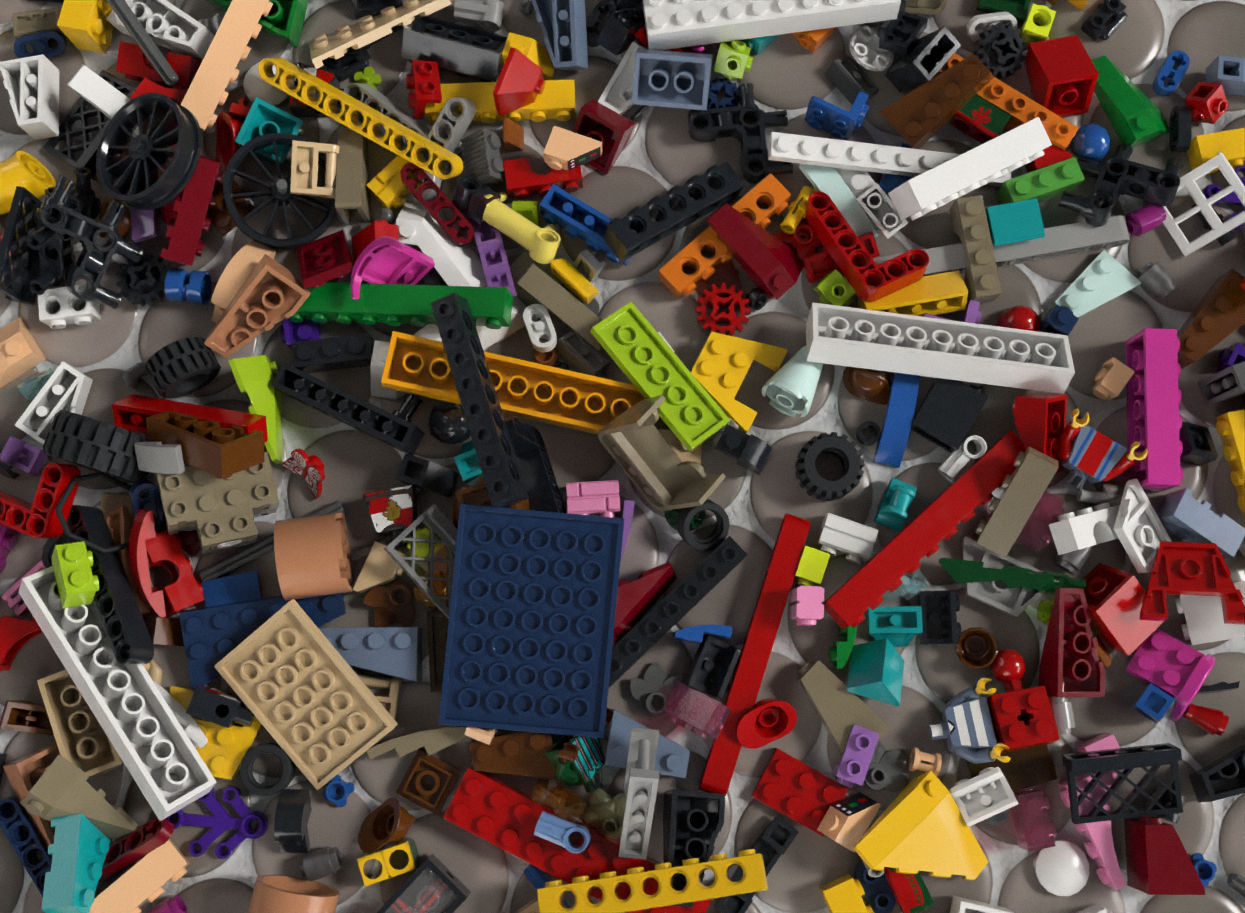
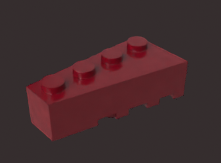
M200 155L194 174L186 187L176 197L173 219H171L166 233V246L162 248L160 257L192 266L196 256H202L205 242L200 240L203 232L208 233L212 219L207 217L209 207H215L218 196L217 193L213 192L216 183L221 184L225 170L220 168L221 161Z

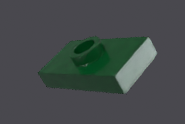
M979 0L976 10L988 14L1009 12L1016 18L1017 22L1024 23L1031 0Z

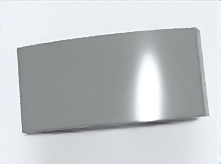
M162 442L134 443L139 470L162 474H180L185 471L181 444L162 445Z

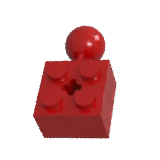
M1011 649L998 651L994 661L990 664L993 676L1000 682H1003L1006 693L991 695L987 698L997 744L1003 743L1010 747V749L1002 750L1001 753L1052 744L1060 740L1045 685L1022 689L1020 679L1025 673V661L1018 652ZM1019 715L1024 716L1026 719L1025 724L1023 721H1018L1017 717Z

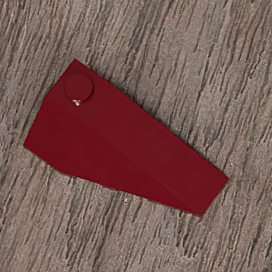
M724 203L706 219L756 287L767 294L768 299L778 300L796 284L804 267L788 245L727 203Z

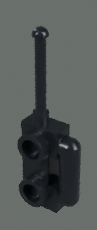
M1103 0L1104 3H1100L1097 6L1098 9L1092 16L1090 15L1080 29L1094 41L1098 38L1104 41L1108 40L1127 20V14L1124 12L1127 6L1121 0ZM1112 18V22L1106 27L1104 24Z
M395 26L392 28V33L359 49L349 47L343 57L336 60L328 57L322 60V63L328 72L336 75L338 81H344L357 72L369 67L368 60L371 57L367 49L371 45L401 29L403 30L404 26Z

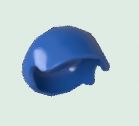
M1085 124L1078 129L1072 138L1070 147L1072 153L1078 156V158L1081 156L1085 159L1100 162L1109 151L1110 137L1107 130L1100 125Z

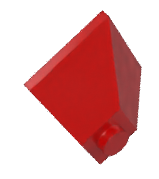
M511 47L492 92L497 115L500 116L534 103L537 95L542 94L546 82L543 79L542 69L513 47Z

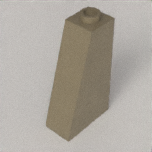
M350 128L338 130V146H340L339 155H337L335 208L346 225L371 222L370 192L366 187V184L369 182L368 138Z
M808 660L798 671L801 674L797 679L841 756L844 753L853 725L877 732L879 734L878 741L890 729L854 693L847 692V686L820 660H814L813 663Z

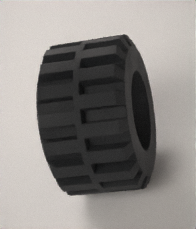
M190 337L172 342L158 350L146 362L145 369L162 398H177L191 394L209 384L218 375L221 366L211 348L204 345V338Z
M825 432L821 433L818 437L814 436L804 445L797 456L798 459L795 462V468H797L795 473L796 479H800L799 485L801 488L805 487L807 489L806 493L811 496L813 494L818 500L827 499V501H833L836 498L844 497L860 483L859 480L863 477L864 471L862 467L865 466V463L860 458L862 455L861 449L856 450L855 446L857 444L854 441L850 443L847 440L848 436L844 434L840 437L837 436V432H831L830 435H827ZM830 453L839 458L843 465V474L840 479L829 481L818 474L815 467V460L818 455Z

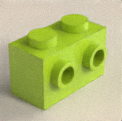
M85 541L55 545L51 561L62 609L91 604L96 591H99L98 577L93 575L91 570L93 566L92 552L90 550L87 551Z

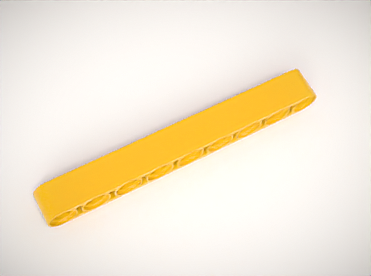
M266 58L260 61L258 73L264 81L440 179H449L460 175L463 171V162L458 155L283 58ZM273 65H275L276 67L275 75L272 70ZM295 76H296V78L298 79V86H297V87H296L295 84H294V77H295ZM316 88H317V89L319 90V92H320V98H319V99H317V97H316V95H315V90H316ZM338 100L342 105L341 111L337 109ZM359 112L362 113L364 118L362 124L358 119ZM381 124L385 127L386 130L384 136L380 132ZM403 136L407 139L408 145L406 148L403 147L401 142ZM424 148L429 152V160H426L423 156ZM446 160L452 166L450 173L445 169Z

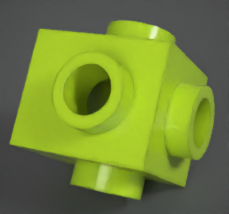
M738 40L722 42L719 47L714 71L722 73L728 79H742L745 71L750 72L754 57L749 56L751 47H747L744 42Z
M836 269L830 271L813 287L820 296L818 301L821 304L847 307L853 302L851 297L856 293L846 277L841 275Z

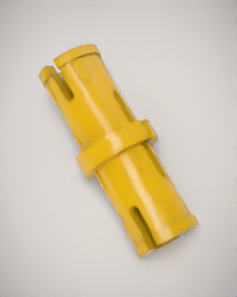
M803 186L796 200L790 203L788 207L789 212L780 224L782 231L787 234H794L801 219H804L806 216L808 198L810 194L815 192L813 188Z

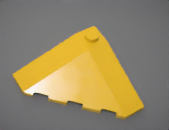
M931 770L913 778L853 847L871 870L882 871L884 867L896 868V873L914 875L918 874V871H927L932 877L950 878L951 874L962 875L963 880L973 881L989 862L970 827L966 824L951 793Z

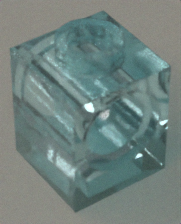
M919 569L910 575L911 581L908 585L902 583L896 589L903 601L909 600L930 585Z

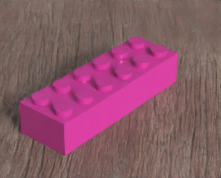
M1144 328L1125 341L1126 366L1135 371L1126 384L1127 453H1130L1131 445L1134 442H1140L1139 447L1134 450L1136 453H1142L1145 449H1148L1145 459L1135 460V463L1128 468V480L1138 479L1144 492L1159 493L1180 486L1183 479V469L1180 466V455L1182 454L1183 445L1179 440V430L1182 426V417L1179 414L1181 390L1178 389L1181 366L1177 358L1180 340L1177 338V329Z

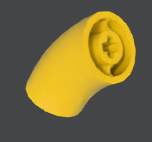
M16 151L13 155L0 162V215L10 212L16 186L26 188L35 197L41 199L46 195V189L48 190L49 187H55L56 185L55 179L49 170L29 153Z

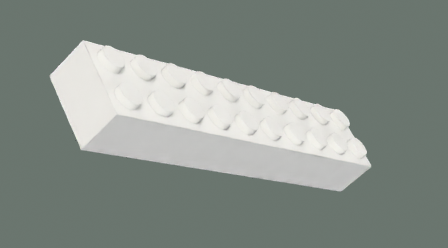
M643 0V11L648 48L650 50H667L897 19L901 0Z
M813 302L806 323V356L809 362L1064 394L1075 374L1068 335Z
M53 566L23 578L18 593L159 821L209 793L217 783L143 664H120L117 662L94 598L91 604L62 609Z

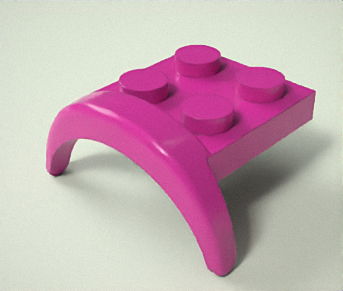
M381 236L375 239L361 252L353 266L351 274L352 299L358 300L360 298L362 280L371 284L416 285L435 266L433 258L390 236Z
M1157 628L1154 633L1142 642L1125 671L1148 685L1150 683L1173 697L1177 704L1171 712L1169 719L1176 722L1203 685L1216 662V658L1210 654H1207V656Z

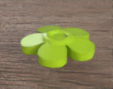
M366 67L364 74L357 72L354 75V80L357 83H367L376 90L375 85H379L382 82L381 76L375 74V70L372 67Z

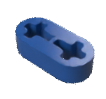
M1180 50L1174 51L1163 62L1152 84L1154 92L1159 96H1169L1179 86L1190 64V58L1185 52ZM1174 60L1179 61L1176 70L1172 69L1175 64ZM1169 77L1168 87L1163 86L1164 80Z

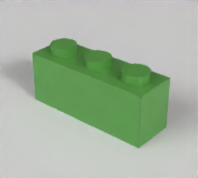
M1076 157L1009 179L1001 185L997 195L1001 204L1036 198L1038 203L1060 196L1064 191H1075L1085 178Z

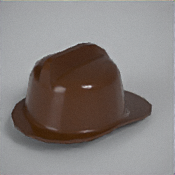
M846 366L843 371L842 380L844 387L850 394L876 404H888L891 390L889 387L893 372Z
M388 798L382 805L372 811L362 823L358 834L360 849L364 853H373L385 844L401 842L407 835L409 827L415 821V817L409 814L404 807L400 806L396 798Z

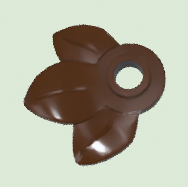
M396 581L389 587L376 586L364 597L363 603L376 607L374 613L376 627L389 626L396 620L403 627H408L414 618L415 610L411 604L413 591L406 582ZM398 589L403 590L405 593L401 599L396 598L394 595Z

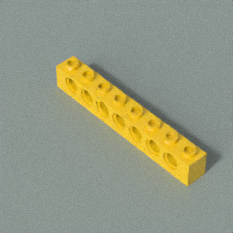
M755 849L738 851L739 857L728 859L727 853L712 855L710 856L711 861L703 863L699 862V858L682 860L683 866L672 867L671 862L654 865L655 870L644 872V867L627 869V875L617 876L616 871L600 873V879L589 881V876L572 878V884L562 885V880L545 882V888L537 889L540 913H625L768 890L762 854H755ZM733 865H740L743 869V877L737 882L731 881L728 876V871ZM707 869L712 870L715 875V880L710 886H704L700 879L702 872ZM677 874H683L687 880L686 887L681 891L676 890L673 886V879ZM651 878L656 879L659 885L658 891L654 895H649L645 889L646 882ZM626 882L630 886L631 893L627 899L623 900L618 895V888L622 883ZM596 887H599L603 892V898L598 904L591 900V892ZM569 891L575 896V903L571 908H567L563 901L565 894Z

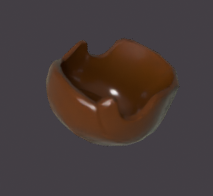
M970 627L961 632V638H958V644H956V653L959 660L970 668H985L992 664L998 652L993 635L981 627Z

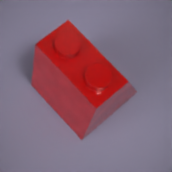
M1078 35L1029 43L1025 67L1034 101L1060 117L1088 113L1099 73Z
M1099 563L1083 578L1086 580L1084 593L1091 615L1090 627L1111 649L1129 656L1164 622L1140 620L1139 615L1145 590L1134 575Z

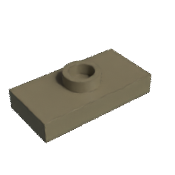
M62 8L12 13L14 37L18 39L26 35L48 30H56L64 34L57 26Z

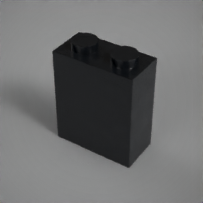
M944 26L919 38L906 56L902 55L887 71L885 76L900 93L929 82L958 50L961 44Z
M936 378L913 417L911 430L949 453L957 451L988 397L983 394L980 388L974 385L968 386L958 380Z

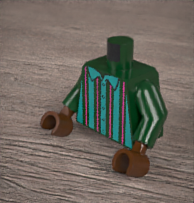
M609 708L606 710L605 725L609 724L613 717V711ZM561 735L545 752L546 757L555 768V777L566 785L583 784L587 793L593 792L601 786L596 776V773L605 764L600 738Z

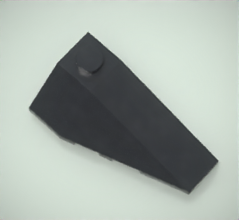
M675 789L665 791L663 809L664 863L671 862L672 867L683 866L682 860L699 858L700 863L709 861L715 848L714 844L724 824L725 794ZM704 871L702 872L700 877L701 882L703 881V878L705 876ZM677 874L673 879L674 888L681 891L686 887V877L683 874ZM695 902L670 906L693 907Z

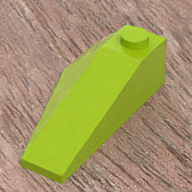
M266 355L228 360L240 392H244L247 399L251 401L248 407L250 413L266 416L268 441L264 445L271 460L278 465L282 464L281 392L271 385L279 371L278 364L275 360L271 361Z

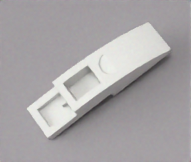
M835 168L868 218L887 239L908 224L906 219L901 221L892 201L878 183H875L867 171Z

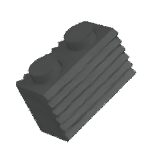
M483 128L462 138L460 141L463 148L462 155L465 162V175L478 180L482 184V189L504 182V164L499 150L501 141L497 133Z

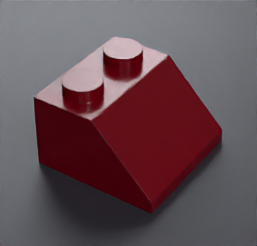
M592 99L581 107L572 132L602 142L601 157L587 164L608 174L625 148L635 123Z

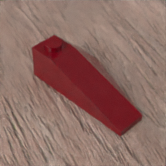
M670 562L642 572L637 580L632 582H626L625 579L618 582L613 646L628 633L677 578Z
M1056 588L1039 665V686L1045 685L1047 695L1105 697V668L1103 661H1099L1096 647L1099 645L1097 638L1092 635L1089 624L1091 615L1083 588Z

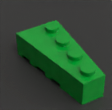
M207 0L209 4L227 12L232 0ZM269 0L273 5L267 17L262 15L258 24L262 25L261 30L297 48L309 1Z

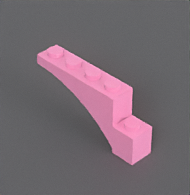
M1102 733L1076 745L1078 753L1117 749L1120 746L1114 734ZM1113 770L1107 771L1100 781L1110 788L1116 780L1117 773ZM1086 773L1075 776L1076 786L1083 791L1093 778ZM1066 780L1059 783L1062 790L1060 797L1065 806L1069 808L1068 781ZM1097 783L1088 796L1098 803L1107 790ZM1112 796L1103 806L1107 812H1111ZM1085 798L1078 806L1079 816L1088 815L1095 805ZM1111 820L1074 824L1076 830L1082 833L1086 843H1084L1086 852L1091 859H1095L1098 866L1096 872L1101 882L1115 890L1127 886L1114 849Z

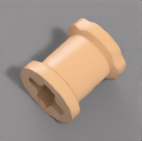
M913 747L909 757V771L915 772V770L928 772L931 770L937 777L941 769L942 755L937 752L935 754L919 751V748ZM921 760L927 761L929 764L922 763Z

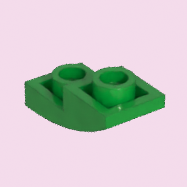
M850 625L844 629L839 626V636L843 637V642H833V647H829L828 660L829 663H833V669H842L846 664L854 646L857 626L853 628Z

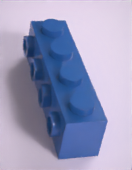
M553 184L539 204L543 220L548 224H553L554 226L557 224L564 228L563 231L574 239L577 237L585 241V245L593 251L597 252L600 250L607 254L606 257L613 263H622L626 266L632 257L620 262L603 239L608 229L607 225L613 219Z

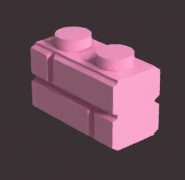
M618 480L566 483L568 513L600 515L616 518L615 514H620Z
M798 586L790 591V603L793 604L790 606V619L796 621L797 626L816 625L817 620L824 618V605L821 604L824 601V588L820 586Z

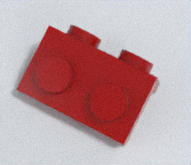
M413 60L411 72L406 74V89H410V93H408V108L412 109L413 119L423 120L426 103H441L442 101L438 63L435 61Z

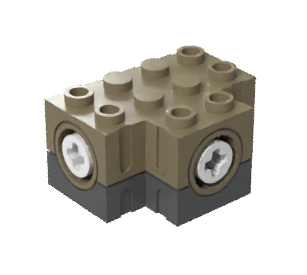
M264 452L265 462L232 474L231 477L225 479L217 478L215 475L198 470L194 466L185 467V471L180 474L157 473V483L168 534L173 535L185 530H196L202 555L256 543L258 531L256 525H254V517L266 513H276L279 505L268 452Z

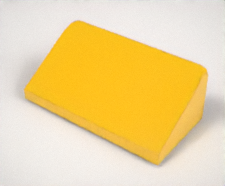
M565 258L555 259L550 262L551 272L585 305H588L599 294V291Z

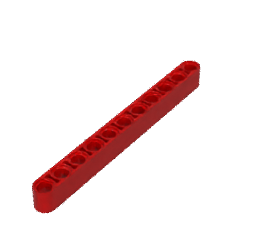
M788 513L784 515L743 643L740 660L735 669L698 788L700 791L725 794V796L727 794L742 747L737 739L736 729L741 718L754 708L810 529L811 521Z

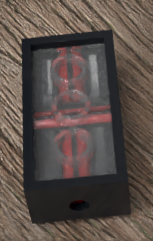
M432 853L377 913H454L466 900L471 891Z

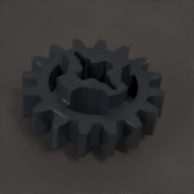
M1003 22L995 26L993 24L986 27V31L979 33L982 40L974 42L978 50L974 51L973 54L979 57V60L994 77L997 76V79L1014 75V71L1022 68L1019 62L1027 59V57L1022 55L1024 51L1028 50V47L1022 46V42L1026 40V37L1019 38L1018 35L1021 30L1012 31L1013 24L1011 23L1005 27ZM994 35H999L995 40H990ZM1007 61H1010L1006 67H1002Z
M150 251L146 252L145 257L136 253L137 256L141 257L137 263L127 258L129 262L127 265L120 264L124 270L123 272L116 273V276L122 279L116 285L122 289L120 294L132 304L137 302L139 306L144 307L147 302L153 307L155 304L154 300L164 301L162 295L165 294V278L171 265L166 260L163 261L160 255L156 254L154 256Z

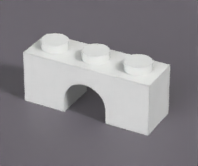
M1109 502L1094 506V512L1092 507L1076 511V517L1074 512L1058 516V522L1048 524L1058 555L1118 539L1114 531V525L1120 505L1110 507Z

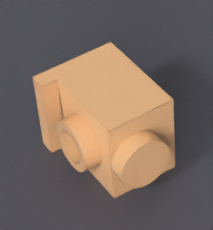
M1115 357L1104 362L1101 366L1103 368L1094 377L1096 383L1092 387V392L1102 400L1110 401L1117 397L1135 372Z

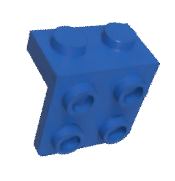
M860 91L849 112L816 96H812L804 120L811 127L823 129L836 139L849 141L854 129L859 131L870 107L866 105L869 95Z

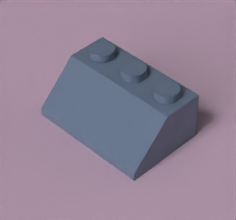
M637 49L634 61L632 104L707 111L713 55Z

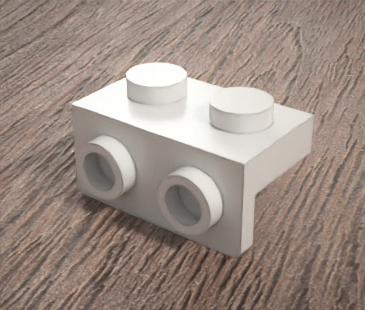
M999 767L983 769L978 776L970 780L962 779L949 789L968 827L1019 804Z

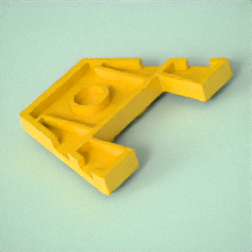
M711 332L690 372L720 406L726 416L739 426L738 430L747 433L758 412L734 398L753 360L776 372L788 350L778 346Z
M170 686V695L187 711L195 690ZM254 717L250 727L234 725L230 728L203 719L193 718L208 740L204 747H196L195 749L212 776L230 780L234 779L240 769L242 759L251 749V745L257 734L260 733L263 725L256 717Z

